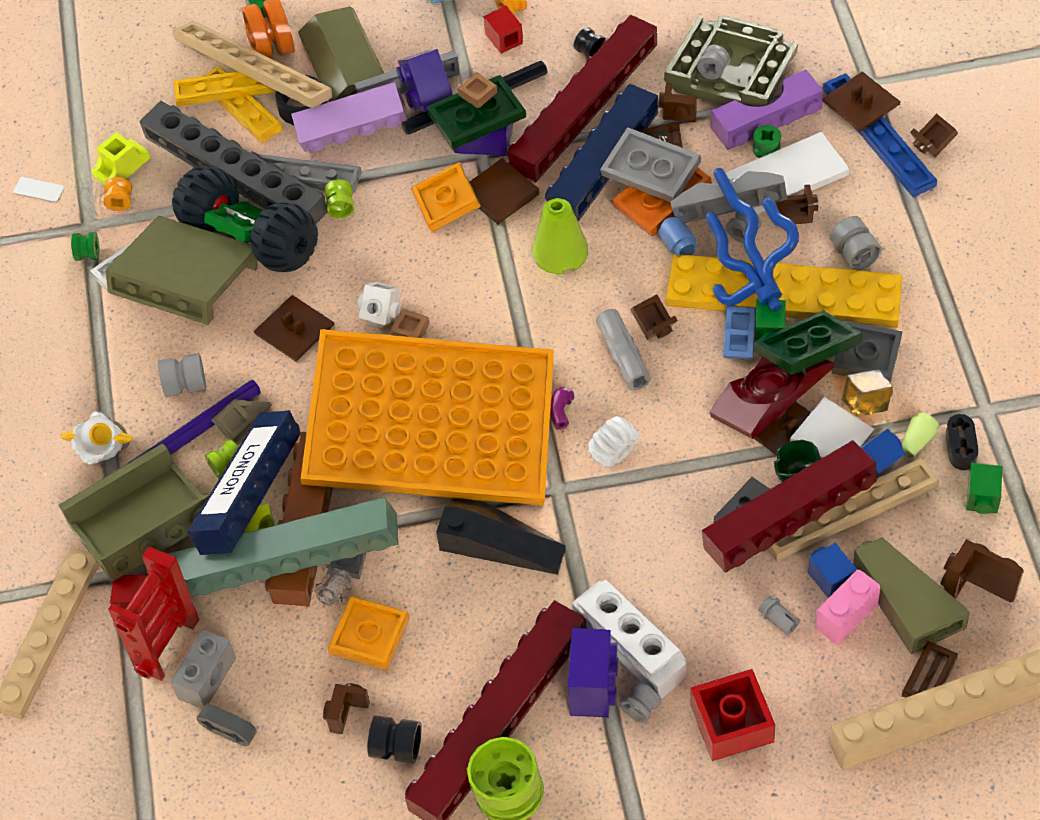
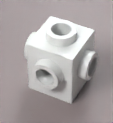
M376 281L365 284L364 292L361 293L358 300L359 318L368 320V325L379 328L395 322V319H397L401 312L399 299L402 288Z

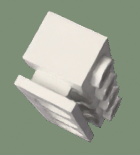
M606 579L603 582L599 580L572 602V610L586 618L587 629L611 630L612 642L618 643V663L638 682H642L656 691L661 699L687 678V660L680 650Z

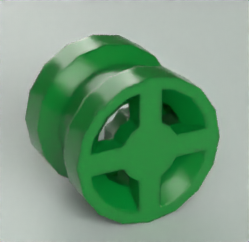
M763 125L755 130L753 135V153L756 157L761 158L781 149V132L778 128L771 125Z
M89 232L88 235L72 234L71 249L75 261H81L85 257H89L91 260L99 259L100 245L96 232Z

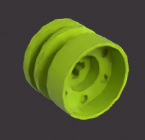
M500 737L491 739L476 749L470 757L467 773L477 805L484 816L490 820H527L532 817L542 805L544 786L535 755L528 745L515 738Z

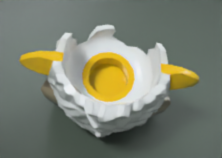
M96 411L91 414L90 419L85 423H79L73 430L60 434V438L63 440L71 441L73 449L80 456L82 462L88 463V465L97 464L116 456L120 450L127 448L130 445L129 442L133 440V437L127 434L121 424L116 421H110L103 413Z

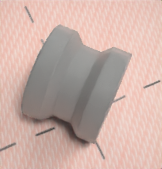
M718 45L708 46L697 64L699 73L711 80L720 78L729 62L728 52Z
M736 212L735 218L730 219L726 224V230L733 239L743 243L747 220L744 215ZM757 214V217H758V220H759V223H758V229H759V228L762 226V221H761L760 217H759L758 214Z
M636 682L632 687V694L624 697L620 705L631 718L640 723H646L650 718L651 710L658 708L662 702L660 696L651 687L642 682Z

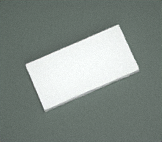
M820 132L725 173L728 179H738L747 171L783 175L787 196L803 195L804 185L810 184L811 191L844 178L849 175L850 169L823 133ZM763 205L753 207L757 214L765 212Z

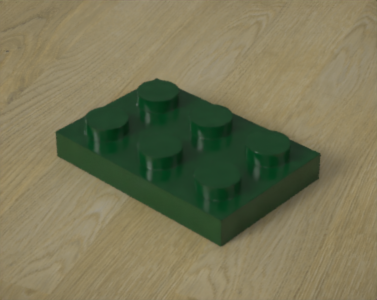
M501 75L489 79L497 85V93L479 108L460 97L458 93L427 106L428 115L452 150L526 118V110Z
M823 310L755 340L754 351L792 375L862 343V333Z

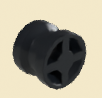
M586 27L577 34L573 47L579 53L584 52L585 56L589 58L600 49L601 44L606 38L602 35H595L593 29Z

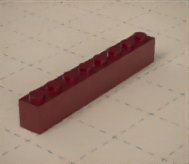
M631 14L624 22L619 23L610 38L605 39L600 49L587 59L585 66L572 76L570 82L563 90L558 91L551 104L542 109L539 117L533 124H529L526 127L523 135L517 142H513L507 152L509 164L523 176L537 183L657 46V26Z
M555 600L548 608H543L536 618L535 626L530 632L526 631L521 636L516 651L512 656L508 655L501 663L498 675L494 680L490 679L487 681L476 704L468 706L463 714V721L456 730H450L445 737L442 749L437 755H431L425 764L423 774L418 780L414 779L407 787L405 801L409 812L422 820H449L471 790L467 773L470 757L485 742L500 737L509 738L569 658L572 628L587 629L585 617Z

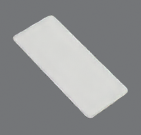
M21 177L13 193L57 202L65 186Z

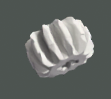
M616 416L612 420H607L593 434V438L588 444V451L604 467H613L615 464H620L634 450V446L639 440V433L629 421H626L623 417Z

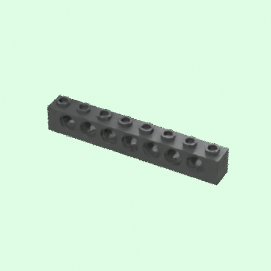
M160 100L139 121L146 139L195 168L211 166L223 170L236 184L238 194L264 209L282 202L297 204L311 214L316 224L327 213L325 196L319 189L308 187L298 177L284 173L276 164H269L262 160L257 153L253 151L248 152L243 149L235 140H228L216 129H209L202 125L197 118L193 116L188 117L183 114L175 105L170 106Z

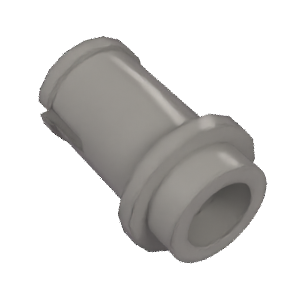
M767 597L758 609L762 613L761 617L763 619L768 618L784 631L786 635H789L798 626L800 619L780 605L778 598Z

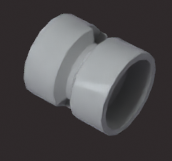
M850 216L837 223L830 233V240L837 250L843 253V258L852 270H862L869 267L882 253V247L875 237L870 234L869 229L858 216Z
M199 353L185 355L181 362L172 358L158 361L159 376L165 397L182 394L184 388L190 393L206 390L205 373Z

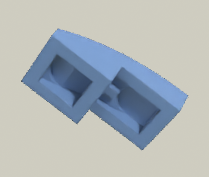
M727 306L723 358L753 360L756 308Z

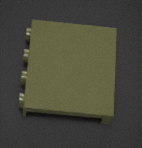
M158 215L106 269L107 291L110 294L209 325L214 319L213 304L245 268L255 271L258 269L257 258L252 252L251 244L239 242L235 239Z
M162 443L58 506L69 527L113 582L144 563L142 555L148 546L162 552L189 536L187 531L209 495H202L173 462L168 449Z

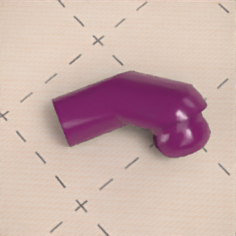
M565 387L556 389L551 397L550 417L555 428L558 430L564 429L569 425L564 407L571 404V400H574V392Z

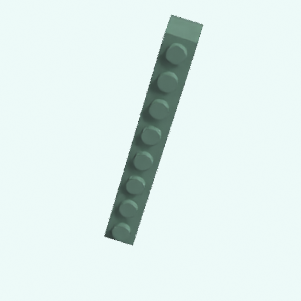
M383 497L242 534L232 553L200 555L196 547H191L168 554L176 557L190 596L209 595L222 589L236 588L242 584L258 580L263 581L273 576L295 573L298 570L312 566H322L328 562L353 558L359 554L381 551L387 547L399 545L397 513L387 498Z

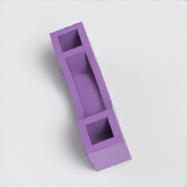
M803 70L783 79L781 96L769 105L752 107L734 100L711 110V129L727 150L741 146L753 139L755 130L760 126L771 125L779 128L822 109L823 89L807 70Z

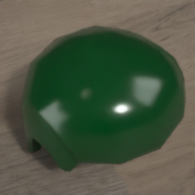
M802 439L790 441L777 449V461H774L775 473L778 479L783 482L820 460L818 448L813 442Z

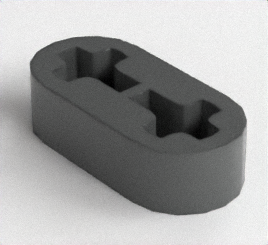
M205 704L197 716L198 723L204 728L242 746H249L257 733L256 728L248 721L211 704Z

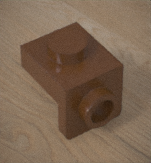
M666 82L665 92H660L658 108L663 109V120L696 122L697 96L672 94V83Z
M937 113L919 132L914 128L910 131L915 139L912 144L921 153L925 154L928 151L935 158L958 134L957 130Z
M810 184L804 185L803 195L787 196L788 200L775 202L781 215L791 219L795 225L813 223L814 211H818L817 194H812Z
M657 294L630 309L647 340L655 335L658 339H661L673 332L672 326L678 321L676 316H669Z
M347 683L346 685L335 684L331 701H326L323 710V719L327 721L330 733L343 734L350 706L369 708L370 700L367 689L354 683Z

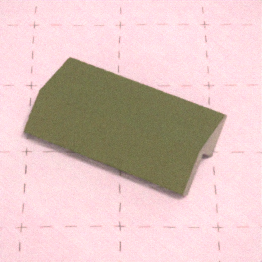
M351 6L315 14L298 31L320 82L332 89V98L329 99V102L349 96L355 90L354 83L384 74L360 20Z

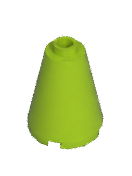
M560 198L551 199L543 206L532 245V254L536 264L548 273L564 274V271L572 268L575 271L585 263L588 256V243L573 209L568 201Z

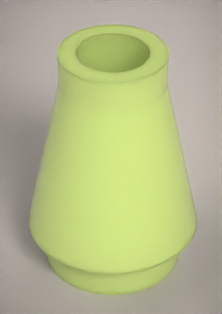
M920 412L917 416L911 418L902 441V449L905 451L906 457L913 459L938 434L939 423L932 416Z

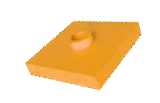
M460 162L411 187L431 232L481 206Z
M351 596L328 646V653L388 671L410 619L409 612Z

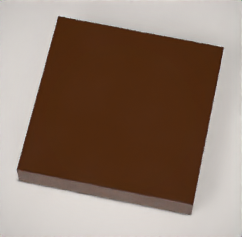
M503 158L469 181L481 205L479 209L496 224H500L539 195V188Z

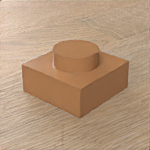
M478 72L458 87V95L477 108L481 107L497 93V85Z
M402 309L390 329L391 335L422 338L430 324L429 317Z

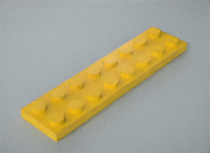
M673 254L666 306L726 311L727 306L721 304L713 293L714 285L721 284L727 294L731 295L748 284L749 280L744 273L725 268L717 257L684 254L677 256ZM742 260L747 263H750L753 266L750 260ZM777 263L773 270L774 280L782 292L779 300H786L785 317L805 319L824 310L843 322L846 320L867 325L898 328L903 274ZM754 293L732 307L756 308V299L758 297Z

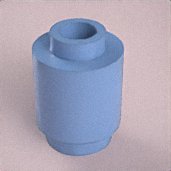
M670 217L662 222L658 234L672 255H692L696 251V238L682 218Z

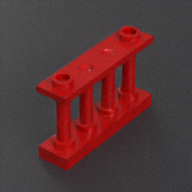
M148 546L142 555L148 573L145 581L126 610L113 604L110 605L108 610L134 666V671L146 679L153 677L162 681L165 675L158 659L178 627L185 626L194 630L200 619L176 557Z

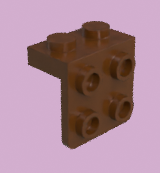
M966 539L958 553L952 552L944 566L946 572L942 577L940 585L944 586V590L955 599L968 581L1008 602H1014L1024 570L1014 560L1003 558L989 551L986 546Z

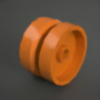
M280 0L264 1L263 11L265 18L256 4L242 7L246 34L253 50L272 59L274 52L271 42H273L281 56L295 52L291 30Z

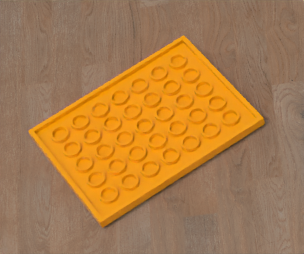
M320 329L301 472V485L544 506L554 350Z

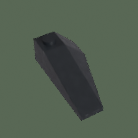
M454 498L445 505L436 531L440 551L556 575L559 574L566 550L565 545L486 502L471 499Z

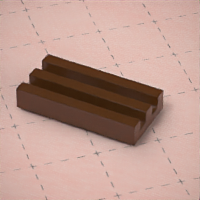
M928 641L901 696L907 698L926 691L944 656L948 660L934 687L945 684L958 658V653ZM931 652L937 653L918 692L912 690Z

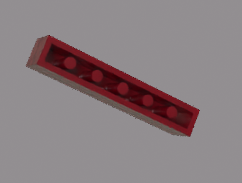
M854 440L850 441L702 530L704 550L725 573L743 565L749 558L759 552L768 550L774 543L784 537L793 535L802 526L811 521L818 520L832 508L843 505L849 498L860 491L869 489L877 482L876 462Z

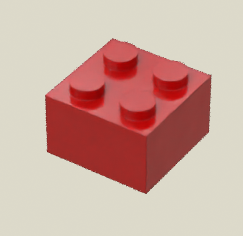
M753 669L690 688V705L712 761L774 743L776 725Z

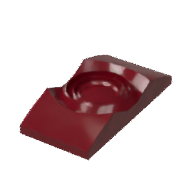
M762 356L755 368L746 377L731 381L710 410V416L754 439L834 368L833 362L826 359L823 362L803 369L799 373L791 375Z

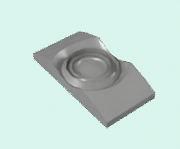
M747 171L738 179H729L739 199L749 204L752 208L762 206L765 198H771L774 203L788 200L783 175ZM700 182L671 201L674 216L682 218L685 223L705 219L708 212H714L717 216L736 212L728 203L718 183L708 184Z

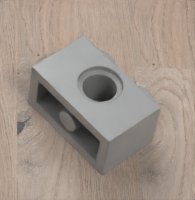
M202 629L171 680L179 700L203 709L205 704L210 703L236 659L230 640Z

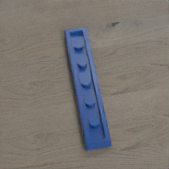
M845 73L823 83V91L829 95L851 78ZM881 117L861 132L857 130L912 197L937 187V179L884 117Z

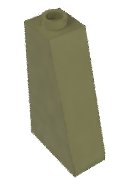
M881 537L873 542H863L854 550L853 565L880 585L878 605L910 654L924 649L928 641L935 644L967 628L970 615L967 608L884 538Z

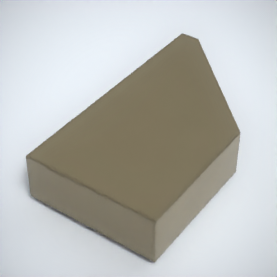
M234 399L211 421L229 440L233 441L256 420L259 413H264L272 404L270 402Z

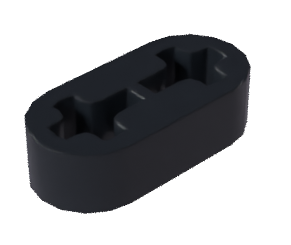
M965 414L953 415L949 418L946 428L949 460L955 468L969 470L971 463H976L978 457L975 424ZM956 426H961L962 430H964L963 437H959V430ZM960 447L965 448V454L968 458H963L962 454H959Z

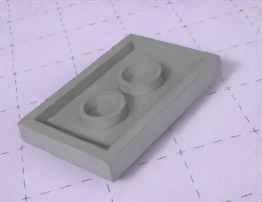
M627 127L600 171L601 175L671 202L686 187L701 163V156Z

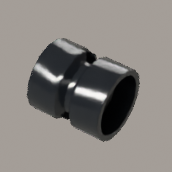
M375 715L369 729L368 757L388 760L393 755L396 761L415 763L421 744V722L401 719L396 724L392 717Z

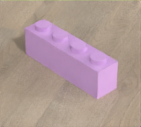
M395 82L291 114L299 144L304 152H318L324 149L326 145L333 143L344 144L352 137L359 135L369 136L378 129L384 127L395 128L408 120L403 97Z

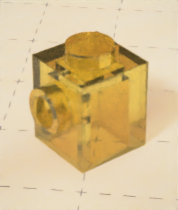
M879 370L847 375L842 401L856 417L888 411L890 398L893 394V386Z

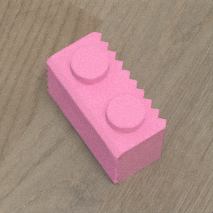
M857 569L816 610L815 628L836 645H841V641L845 640V636H849V632H853V629L857 628L858 624H861L862 620H865L866 616H869L870 612L874 611V607H878L880 585L864 572Z

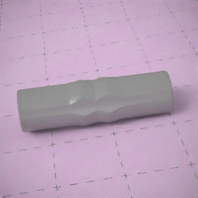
M616 309L603 311L597 317L596 322L607 343L608 350L612 354L613 361L618 366L630 390H640L646 387L651 381L650 374L619 312Z

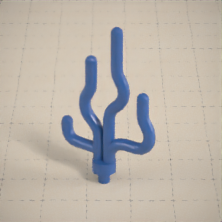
M716 168L713 173L728 203L734 211L744 215L747 220L743 244L753 266L745 261L731 258L728 252L729 240L717 215L714 212H708L705 218L717 240L716 253L719 261L725 268L744 273L749 280L748 284L731 295L727 294L721 284L714 285L713 293L718 301L725 306H735L756 293L763 306L769 305L771 311L776 312L782 308V304L779 301L782 292L774 280L773 270L779 261L795 250L799 242L797 226L791 219L781 215L771 198L763 200L762 205L769 218L776 226L787 232L786 242L773 251L764 262L755 244L759 223L755 210L749 204L739 199L725 171L722 168Z

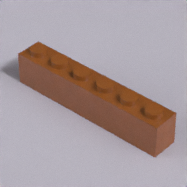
M301 432L299 444L295 443L293 459L295 465L294 469H289L288 486L290 489L288 494H284L282 502L284 517L283 520L278 521L277 525L329 511L332 487L301 485L307 432ZM318 566L267 579L265 589L266 592H270L273 604L310 607Z

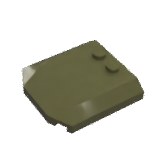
M718 16V21H703V17H697L666 68L664 81L672 83V89L678 93L697 96V98L721 105L736 100L747 106H766L772 99L794 59L798 43L793 41L791 44L783 39V33L778 29L741 19ZM718 45L728 52L729 62L720 78L707 79L699 73L697 64L708 46Z

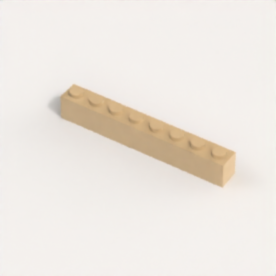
M1040 649L831 725L829 744L842 770L1040 698Z

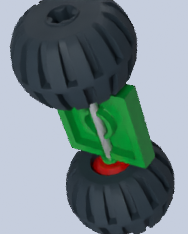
M211 166L193 168L185 173L183 178H180L177 188L174 189L172 206L179 222L210 232L227 233L234 236L235 240L239 242H250L252 252L257 260L269 270L276 272L297 270L308 262L309 257L315 251L314 247L318 241V229L310 213L303 207L293 203H277L267 207L265 210H261L246 202L239 203L236 184L227 173L219 168Z

